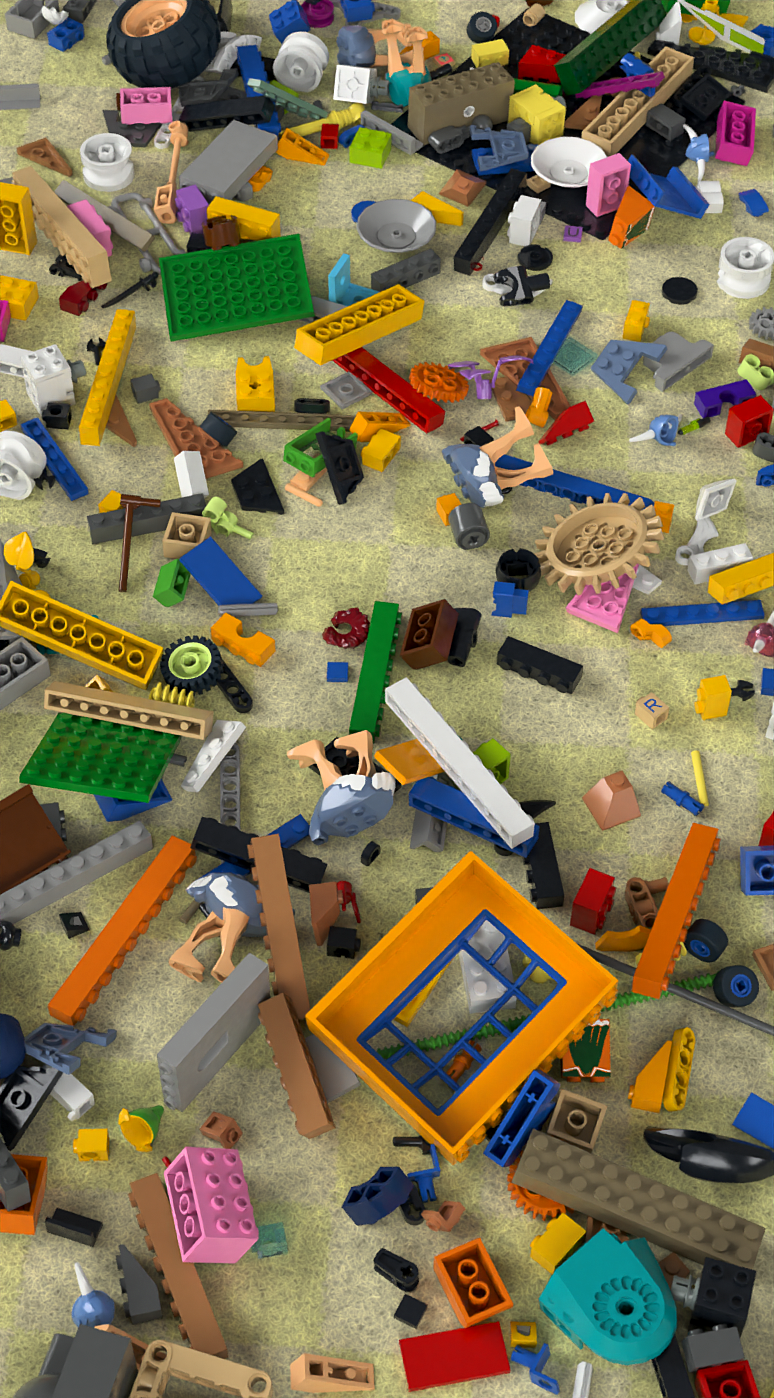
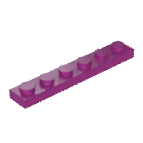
M663 71L593 82L583 92L577 93L575 96L576 98L584 97L586 99L593 95L615 94L618 91L628 92L632 89L641 90L645 87L655 88L660 85L665 76Z

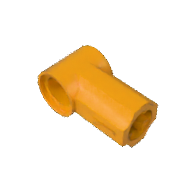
M536 388L532 403L525 414L531 424L541 428L544 427L548 419L549 412L547 410L552 396V392L547 388Z

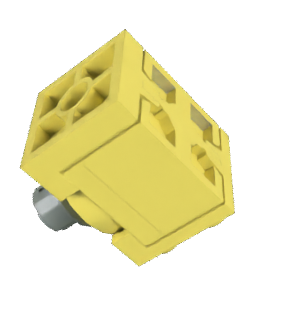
M535 84L510 96L508 123L519 117L531 125L530 142L540 145L549 139L561 137L564 133L565 100L561 96L554 98L547 93H543V89Z

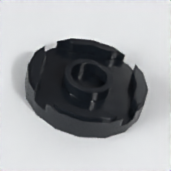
M537 244L525 246L518 253V263L521 266H525L527 270L541 271L547 269L553 261L552 252L548 248H541V245Z
M672 277L663 283L662 295L673 304H688L696 299L698 288L690 279Z

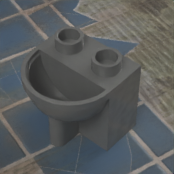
M82 1324L79 1325L75 1338L55 1333L38 1376L20 1387L12 1398H129L138 1374L131 1339Z

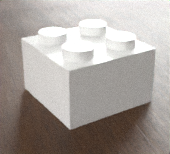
M521 195L518 202L515 201L513 212H510L508 217V223H510L507 232L509 243L521 246L531 244L539 227L541 199Z

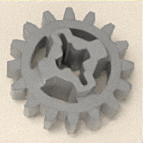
M763 307L762 311L756 309V313L752 312L749 329L753 330L752 334L758 333V338L764 336L765 340L768 337L774 340L773 307H770V309Z

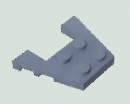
M470 125L472 140L489 139L493 151V156H478L480 171L528 159V150L523 132L501 129V132L491 131L489 127L483 130L476 129V125Z
M610 340L592 365L591 370L626 404H629L637 394V390L623 382L642 356L659 362L667 351V347L664 344Z
M44 1023L24 1037V1044L27 1054L70 1075L81 1066V1058L69 1055V1052L75 1050L83 1042L106 1047L116 1039L117 1030L108 1029V1033L96 1032L94 1027H89L85 1031H80L79 1029H74L72 1025Z

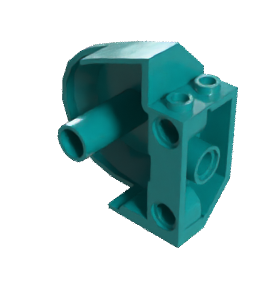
M604 1228L601 1229L554 1271L539 1297L540 1309L580 1350L583 1348L584 1343L593 1353L616 1364L626 1366L640 1364L659 1356L671 1343L677 1329L675 1300L645 1237L621 1243L614 1233L609 1234Z

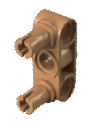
M633 877L627 881L624 896L630 915L634 916L632 919L636 926L653 927L658 910L651 895L667 891L669 883L666 877L651 881Z

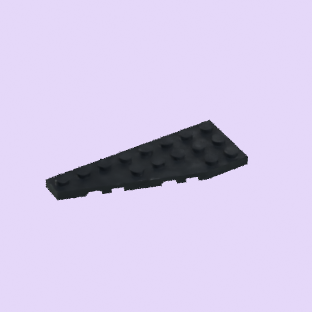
M654 40L648 47L647 54L655 57L665 46L694 57L693 69L695 70L701 66H706L711 69V75L765 93L774 83V57L759 52L750 51V54L741 53L742 50L738 49L731 52L725 48L699 45V48L690 47L691 44L686 43L684 46H679L674 42Z

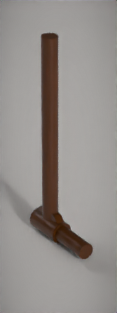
M121 494L120 505L126 508L118 592H127L134 509H137L140 505L160 507V499Z

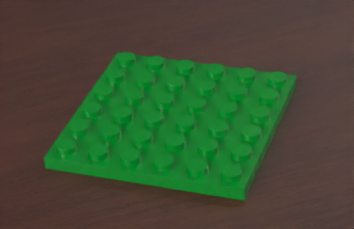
M58 713L19 775V783L149 803L180 743L181 735L68 713Z

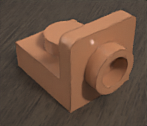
M215 1111L212 1112L199 1129L204 1136L219 1141L224 1149H231L243 1134L234 1118Z

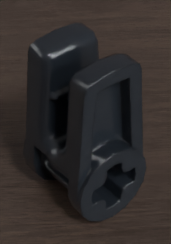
M58 255L55 259V264H52L49 268V272L53 275L59 271L58 276L60 277L66 275L77 278L78 281L82 279V276L76 273L73 265H69L66 256Z
M384 1248L378 1251L373 1260L375 1264L374 1270L404 1292L414 1291L419 1284L418 1267L413 1262Z

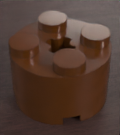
M226 215L207 219L206 224L202 222L205 244L212 247V250L222 249V246L239 245L241 238L236 216L231 215V219H226Z

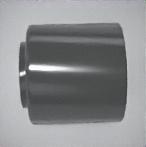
M465 503L455 507L450 512L448 521L459 548L463 550L479 548L488 541L490 531L479 505Z

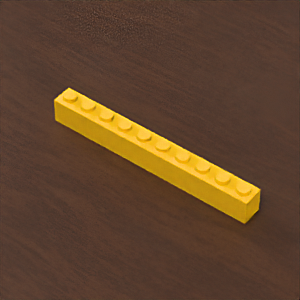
M126 309L116 310L79 425L81 445L100 446L134 337L136 329L135 311Z

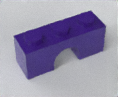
M745 379L696 392L694 405L703 419L706 417L710 418L720 415L723 402L738 405L751 398H755L756 392L748 380Z

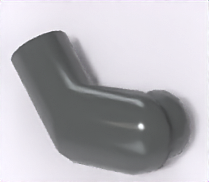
M733 85L731 92L734 96L739 97L746 92V89L743 85L739 87Z

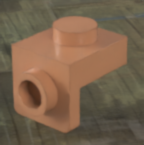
M444 1201L438 1211L424 1210L421 1215L427 1221L426 1225L435 1232H450L459 1222L460 1216L466 1208L460 1202Z

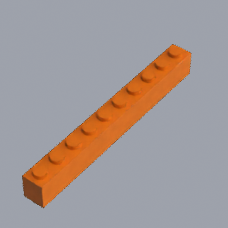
M692 823L636 968L632 992L660 999L662 991H667L670 981L668 974L673 975L676 964L674 958H679L682 948L680 942H685L688 929L685 928L686 926H691L693 913L691 912L697 910L699 903L697 896H702L705 885L703 880L707 881L710 873L708 866H713L716 855L714 851L718 852L721 839L717 838L719 829Z
M173 835L170 837L49 1002L50 1016L72 1026H75L77 1021L81 1022L87 1012L86 1009L90 1003L94 1004L99 997L101 988L103 986L106 987L110 983L113 971L123 965L126 953L134 950L137 938L140 934L146 933L152 917L156 918L159 915L162 903L171 898L175 885L182 883L188 867L192 868L195 865L197 856L195 850L190 848V843Z

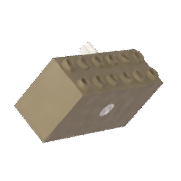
M497 62L476 69L471 67L469 71H463L455 75H449L441 79L409 87L408 128L424 146L429 144L428 138L431 133L448 126H454L455 128L464 125L469 126L478 115L488 116L493 125L508 121L510 96L514 94L515 80Z

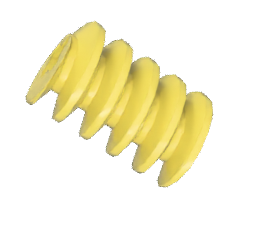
M161 682L152 688L148 698L193 708L195 705L193 691H190L188 696H186V689H182L179 694L178 687L175 686L170 691V685L167 684L162 689Z

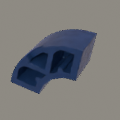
M380 1167L376 1174L367 1182L351 1187L342 1208L357 1226L373 1225L405 1203L414 1185L400 1167Z

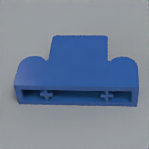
M540 1069L533 1070L483 1154L501 1167L510 1166L520 1154L523 1145H527L532 1130L540 1131L556 1106V1102L552 1099L557 1094L560 1083Z

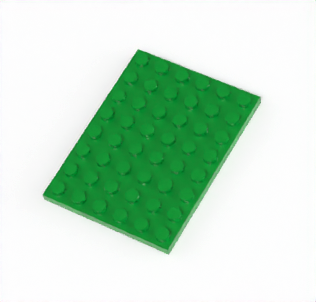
M300 234L247 242L237 246H224L219 250L207 249L159 258L171 342L315 317Z

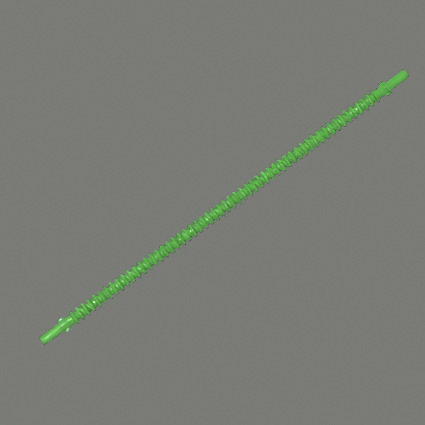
M707 973L706 977L700 975V978L694 976L693 980L690 977L687 978V981L681 979V982L676 980L674 984L693 991L694 988L699 990L700 987L705 989L707 985L709 987L713 986L717 973L713 975ZM630 991V994L624 992V995L619 993L615 1002L607 1010H611V1007L617 1009L618 1005L620 1007H623L624 1004L630 1006L631 1002L634 1005L637 1001L642 1003L644 999L648 1002L649 998L652 997ZM662 991L660 999L662 998V995L668 997L669 994H671L672 996H674L675 994H672L668 991ZM530 1014L527 1017L522 1015L521 1019L515 1017L514 1020L509 1018L507 1022L502 1020V1024L511 1032H514V1029H517ZM489 1023V1026L484 1025L471 1040L475 1041V1038L481 1040L482 1036L488 1038V1035L494 1037L495 1033L501 1035V1033ZM465 1028L462 1032L456 1030L455 1034L451 1031L449 1035L443 1033L442 1037L438 1034L436 1038L430 1036L429 1040L424 1037L423 1041L417 1039V1042L414 1044L422 1051L426 1050V1052L430 1048L435 1050L436 1047H439L441 1049L443 1045L449 1047V1044H452L454 1046L467 1031ZM398 1043L397 1047L391 1045L389 1049L385 1046L384 1050L377 1048L376 1052L387 1060L404 1047V1044L401 1046Z

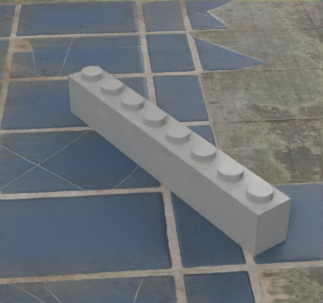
M139 820L0 895V922L9 921L15 924L152 850L153 845L150 833Z

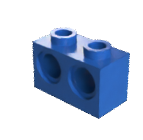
M67 18L47 33L48 43L62 52L72 48L75 43L83 40L85 37L83 24Z

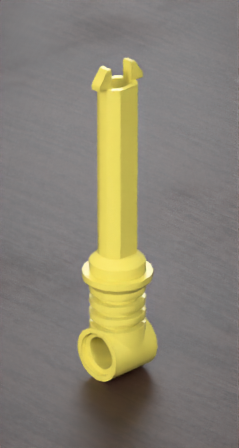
M354 103L348 109H344V111L332 110L326 119L322 118L288 129L301 137L320 132L322 124H339L340 131L341 128L347 127V125H360L361 113L365 108L363 103ZM285 129L281 130V133H278V134H279V137L281 136V134L284 132Z

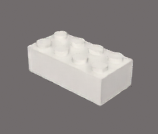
M486 920L469 941V945L486 960H489L505 940V936ZM507 949L494 967L509 981L514 983ZM461 950L459 952V959L469 1013L487 1012L507 991V988L467 952ZM512 996L500 1010L516 1008L517 997Z

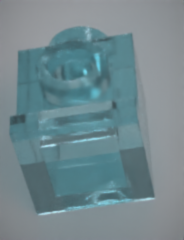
M283 1222L257 1227L259 1239L253 1244L251 1251L252 1253L257 1252L258 1259L288 1254ZM267 1241L272 1242V1243H270V1244H265V1245H264V1243L267 1242Z

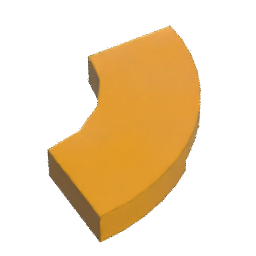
M639 925L632 930L623 932L607 930L595 943V948L600 951H637L643 949L651 929Z

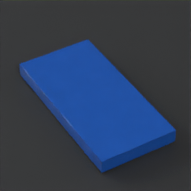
M211 536L180 557L179 561L218 606L254 604L262 598L260 592Z

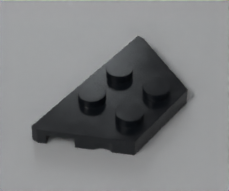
M323 431L315 433L337 503L339 505L345 504L347 496L355 491L357 484L364 478L353 441L346 438L342 439L336 435L330 436Z
M263 459L258 460L231 479V484L241 510L262 513L269 511L278 512L280 515L284 514L283 506Z
M18 1066L11 1075L6 1077L0 1087V1133L9 1151L16 1147L63 1072L54 1067L53 1069L33 1066L30 1068Z

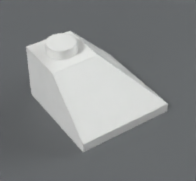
M680 2L674 4L660 24L655 40L674 42L676 45H679L682 24Z
M728 479L704 485L700 489L697 500L695 519L699 521L727 509L737 481L735 479Z

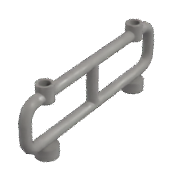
M134 192L115 197L112 200V206H108V208L127 219L118 204L128 200H137L142 210L146 212L155 228L145 231L153 236L160 234L173 255L186 253L184 249H177L151 209L153 204L150 197L144 198L141 194ZM139 249L144 257L139 259L142 271L145 273L152 269L153 272L161 275L160 267H158L149 251L146 250L144 252Z

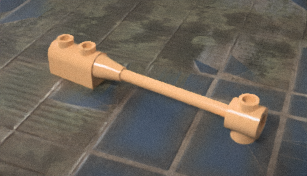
M174 121L168 126L171 132L170 141L174 145L170 176L166 185L157 187L154 212L158 219L165 224H173L177 221L176 211L178 208L175 204V198H177L176 176L181 146L185 147L189 143L187 139L188 127L180 121Z

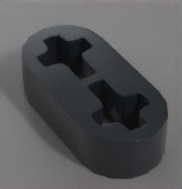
M299 398L294 401V410L298 413L325 414L330 411V401L326 399Z
M414 1186L409 1194V1200L398 1207L404 1220L408 1224L415 1226L423 1223L425 1220L421 1213L426 1209ZM411 1205H413L415 1211H420L419 1217L415 1218L414 1215H410Z

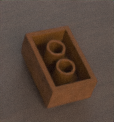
M446 599L413 608L411 611L400 657L414 670L442 663L448 659L459 613Z

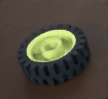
M193 635V639L190 636H186L185 641H182L180 638L177 640V645L174 642L171 643V649L166 648L165 654H162L161 657L162 661H160L161 673L166 684L170 685L171 690L176 686L178 687V693L182 689H186V696L190 691H193L195 696V692L201 695L203 694V689L208 692L211 690L210 685L213 687L217 685L216 679H221L224 664L215 643L213 644L210 639L207 640L203 636L199 639L197 635Z

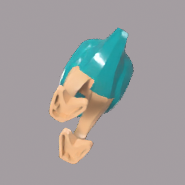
M394 19L382 21V32L386 36L388 43V72L385 73L384 78L390 81L388 96L395 105L406 107L409 105V87L432 81L430 72L425 66L421 44L424 39L428 38V34L423 28L418 26L410 27L406 31L404 36L406 42L413 44L412 65L402 63L396 36L399 32L405 30V25Z

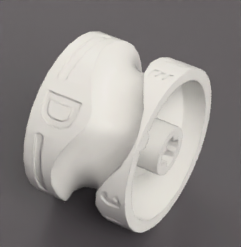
M295 32L285 38L273 64L276 79L279 83L294 91L307 93L313 91L319 85L323 76V70L326 69L329 62L328 49L321 39L311 33Z
M113 133L94 135L83 142L80 147L81 161L85 166L83 167V178L90 188L101 192H113L127 187L133 181L135 174L134 164L129 159L132 147L125 137Z
M738 237L726 242L720 253V270L718 272L720 278L717 280L718 286L725 293L737 298H755L764 294L768 290L771 281V271L774 265L773 249L764 241L752 237Z
M16 431L0 432V496L22 500L32 492L36 483L34 479L38 478L43 472L47 458L38 443Z

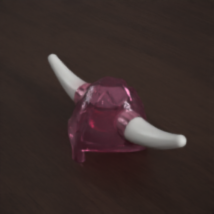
M774 611L767 622L754 626L748 632L744 644L749 645L754 653L758 652L767 657H774Z

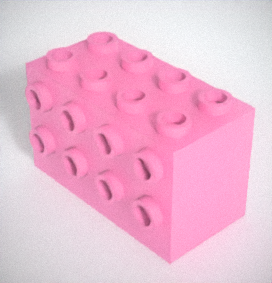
M185 1147L164 1171L182 1261L193 1263H237L259 1239V1231L255 1224L253 1206L250 1203L248 1184L245 1181L243 1163L240 1160L238 1149Z

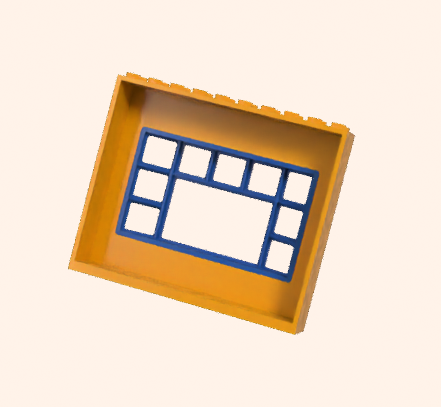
M470 850L305 1017L308 1029L429 1144H435L436 1150L454 1166L457 1162L462 1163L469 1156L470 1152L468 1150L474 1144L478 1146L486 1138L487 1134L485 1132L491 1126L495 1128L503 1120L502 1114L507 1109L510 1110L533 1070L540 1069L547 1074L553 1065L551 1063L555 1058L561 1059L569 1050L567 1046L573 1040L577 1042L585 1033L583 1029L589 1023L593 1025L601 1016L599 1012L605 1006L609 1008L615 1002L619 980ZM486 920L505 936V940L489 960H486L469 945V941ZM511 943L516 945L531 959L530 964L515 983L509 981L494 967ZM461 950H464L507 988V991L435 1063L391 1021ZM537 966L557 982V986L539 1006L520 990ZM512 996H515L532 1013L512 1033L494 1015ZM487 1022L491 1023L507 1038L488 1059L483 1057L468 1043ZM384 1028L388 1029L404 1044V1047L387 1060L367 1043L369 1039ZM461 1049H464L481 1067L462 1086H459L442 1069ZM409 1052L416 1055L430 1068L427 1073L413 1084L409 1083L392 1067ZM435 1076H438L455 1092L440 1108H436L418 1091Z

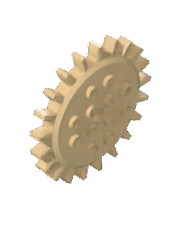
M605 493L603 503L595 504L590 496L587 497L586 502L588 507L578 510L573 503L570 504L571 515L567 518L555 514L554 518L558 526L556 528L543 526L542 528L544 535L549 539L535 540L537 549L544 550L534 554L539 559V563H541V576L545 575L547 585L551 586L560 579L557 583L560 592L564 593L573 583L575 584L574 588L577 595L582 594L585 585H592L596 594H599L601 592V583L610 581L616 589L619 588V576L626 573L633 580L637 578L633 567L640 564L649 568L651 564L648 556H645V554L660 553L658 543L651 541L664 540V535L660 528L663 525L660 516H656L654 506L650 505L643 509L645 505L641 497L629 505L630 500L627 493H623L618 503L612 502L610 493Z

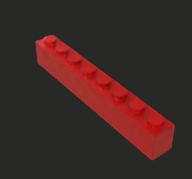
M360 347L332 360L346 372L356 376L373 393L426 434L443 425L446 413L444 409L427 396H423V393H418L417 389L412 388L413 386L364 348Z

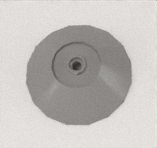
M388 199L378 201L365 208L358 217L356 229L360 238L372 248L384 252L403 253L417 250L429 243L436 233L437 222L432 212L419 203L406 199Z

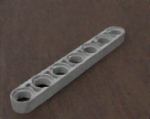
M234 743L231 749L235 750L236 753L231 756L225 755L220 762V823L224 824L226 820L234 819L236 824L233 826L240 830L239 746ZM229 766H233L236 768V770L233 773H227L224 771V769ZM227 784H234L236 786L231 791L226 790L224 787ZM229 801L236 803V806L233 808H227L224 805Z

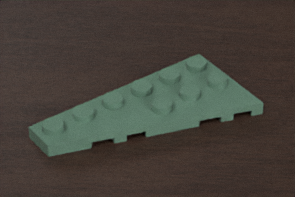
M252 78L248 80L247 85L253 88V91L265 95V97L270 98L271 101L276 103V106L282 107L290 113L297 114L303 118L309 116L315 120L327 118V111L267 82Z

